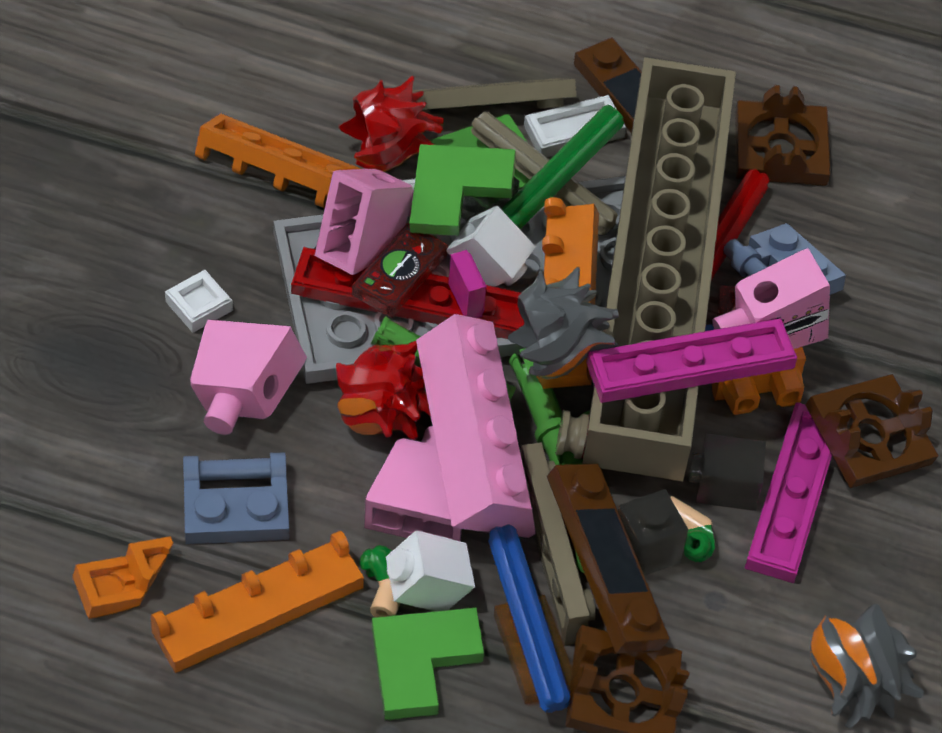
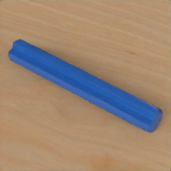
M509 524L503 527H495L489 533L488 542L541 709L546 713L562 711L569 705L570 693L517 530Z

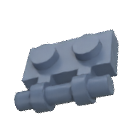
M788 223L750 236L748 246H743L738 240L732 239L723 249L724 254L731 259L733 269L741 276L748 277L808 248L830 284V295L843 290L846 275Z

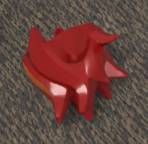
M411 76L401 86L395 88H384L383 81L380 80L376 87L371 90L361 91L353 98V108L356 115L340 124L339 129L347 135L362 141L360 152L354 155V158L357 159L356 165L365 169H377L387 172L419 153L420 144L435 145L422 133L433 131L441 134L443 131L441 125L444 124V118L421 111L427 103L418 102L424 95L423 91L412 93L414 76Z
M416 341L404 345H373L360 354L354 364L336 363L338 385L343 394L338 401L337 407L342 421L351 430L362 435L384 433L386 437H390L394 430H401L411 440L417 439L418 433L415 421L419 420L420 413L423 411L430 415L427 394L424 391L425 384L422 368L414 364L416 359L415 353L418 350Z

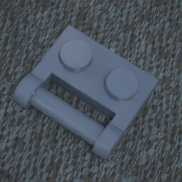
M285 452L270 453V458L199 461V456H183L186 544L289 540ZM271 478V486L200 489V481Z

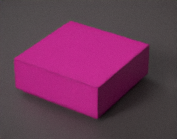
M467 250L453 253L450 258L449 271L451 291L463 316L480 318L484 313L486 284L471 254Z

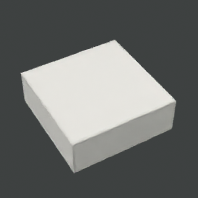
M206 270L165 291V302L192 333L205 327L207 320H217L233 311L232 299Z

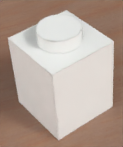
M497 205L470 218L459 232V236H456L446 251L451 255L467 250L471 254L485 284L496 287L503 283L506 286H510L523 276L528 268L525 261L536 246Z
M415 530L386 556L387 573L390 578L394 602L432 611H446L475 588L465 542Z

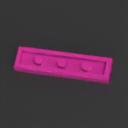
M781 318L591 351L588 352L586 363L600 402L605 403L794 369L797 356Z
M795 403L744 568L790 583L795 582L832 457L805 404Z

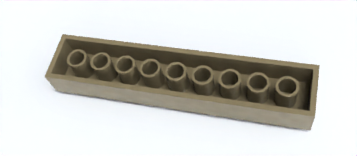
M644 57L606 308L618 309L619 318L608 320L609 328L602 330V332L615 338V342L619 344L618 347L705 332L736 71ZM594 385L582 464H599L600 468L683 481L692 444L698 386L601 403Z

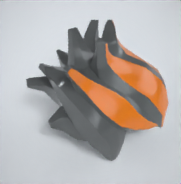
M576 267L565 279L547 285L542 270H539L534 283L518 296L517 304L525 325L509 334L508 340L526 348L520 352V356L534 362L533 366H530L529 374L544 379L559 378L569 374L587 358L588 352L618 347L619 345L615 342L614 337L601 331L609 328L608 320L619 318L618 309H609L588 303L595 298L597 292L596 290H589L590 284L579 287L580 267Z
M873 604L867 608L855 623L830 618L826 615L813 632L810 647L812 665L832 692L834 699L831 711L832 716L836 717L849 705L850 715L845 727L851 729L860 719L868 721L877 704L891 718H894V699L899 701L901 693L923 698L924 691L912 682L914 674L907 664L908 661L917 656V651L910 646L905 635L896 628L888 626L878 604Z

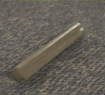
M483 112L473 120L472 134L489 148L516 149L515 168L528 179H531L549 161L548 158L489 112ZM573 178L553 196L562 199L566 207L595 204L599 212V235H605L617 223V212Z

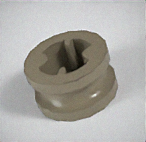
M563 410L555 455L562 456L565 452H571L574 454L575 459L581 460L587 436L589 415L582 414L581 417L574 418L571 416L570 411Z

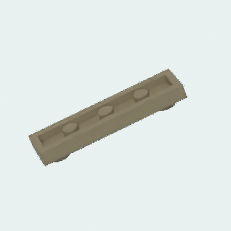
M568 77L412 91V93L424 92L423 97L418 102L427 103L421 111L430 114V109L537 100V108H554L564 106V98L577 97L575 79Z
M542 442L522 445L521 459L532 507L537 546L564 645L575 644L576 633L581 625L588 626L589 621L595 620L593 596L590 589H582L563 517L547 479V475L556 464L554 461L547 462Z

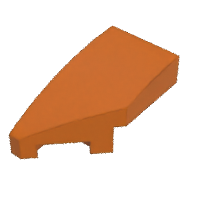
M171 536L129 543L126 556L76 564L73 580L88 619L140 606L171 551L173 545Z

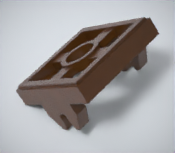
M774 85L764 94L762 102L737 100L735 110L736 179H743L747 171L756 169L760 173H766L770 181L828 185L830 160L827 107L805 105L804 96L797 86H793L786 97L781 96L780 85ZM761 121L773 122L774 131L769 132L765 137L749 135L750 130ZM788 123L802 124L811 132L814 140L798 139L793 133L788 131ZM775 139H783L792 144L793 150L789 153H782L781 145H775L771 148L769 143ZM755 151H763L765 157H761ZM806 155H812L810 159L806 158Z
M893 374L813 395L805 404L850 488L932 465L938 458V454L926 434L931 427L932 408L929 406L919 409V402L922 399L923 392L921 390L903 392ZM869 399L882 403L891 410L894 417L881 420L877 416L869 414L862 400ZM843 405L846 406L847 410H841ZM850 417H852L854 422L850 426V429H848L847 423L849 422ZM867 423L874 426L880 432L881 442L872 444L863 440L860 436L861 430L858 425ZM903 432L906 437V446L901 455L894 459L886 444L890 436ZM858 448L864 452L872 453L874 459L866 457L857 451Z
M581 625L575 639L569 690L570 700L565 727L589 733H675L676 718L680 714L688 695V690L683 689V686L690 672L681 669L682 650L663 646L661 650L616 653L607 631ZM610 653L616 654V671L611 672L606 677L597 675L598 667L593 666L595 661L601 656ZM635 660L645 662L655 672L662 691L643 686L640 679L634 674ZM616 679L628 682L635 690V701L631 703L617 701L609 691V683ZM590 692L601 694L605 704L612 709L611 716L595 703ZM639 704L659 709L649 720L640 723L629 722L630 711L635 710Z

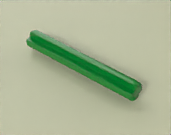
M611 105L603 106L501 208L520 230L544 206L545 200L552 198L623 127L622 114Z

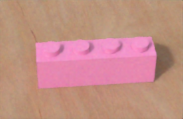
M454 314L416 340L452 528L490 533L495 527H503L509 524L516 528L519 537L529 538L535 535L533 513L494 324L491 321Z

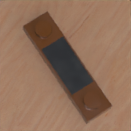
M613 37L576 52L574 66L600 97L609 95L615 108L622 114L626 128L632 134L642 71Z
M599 464L555 465L547 475V479L615 652L627 653L661 650L670 638Z

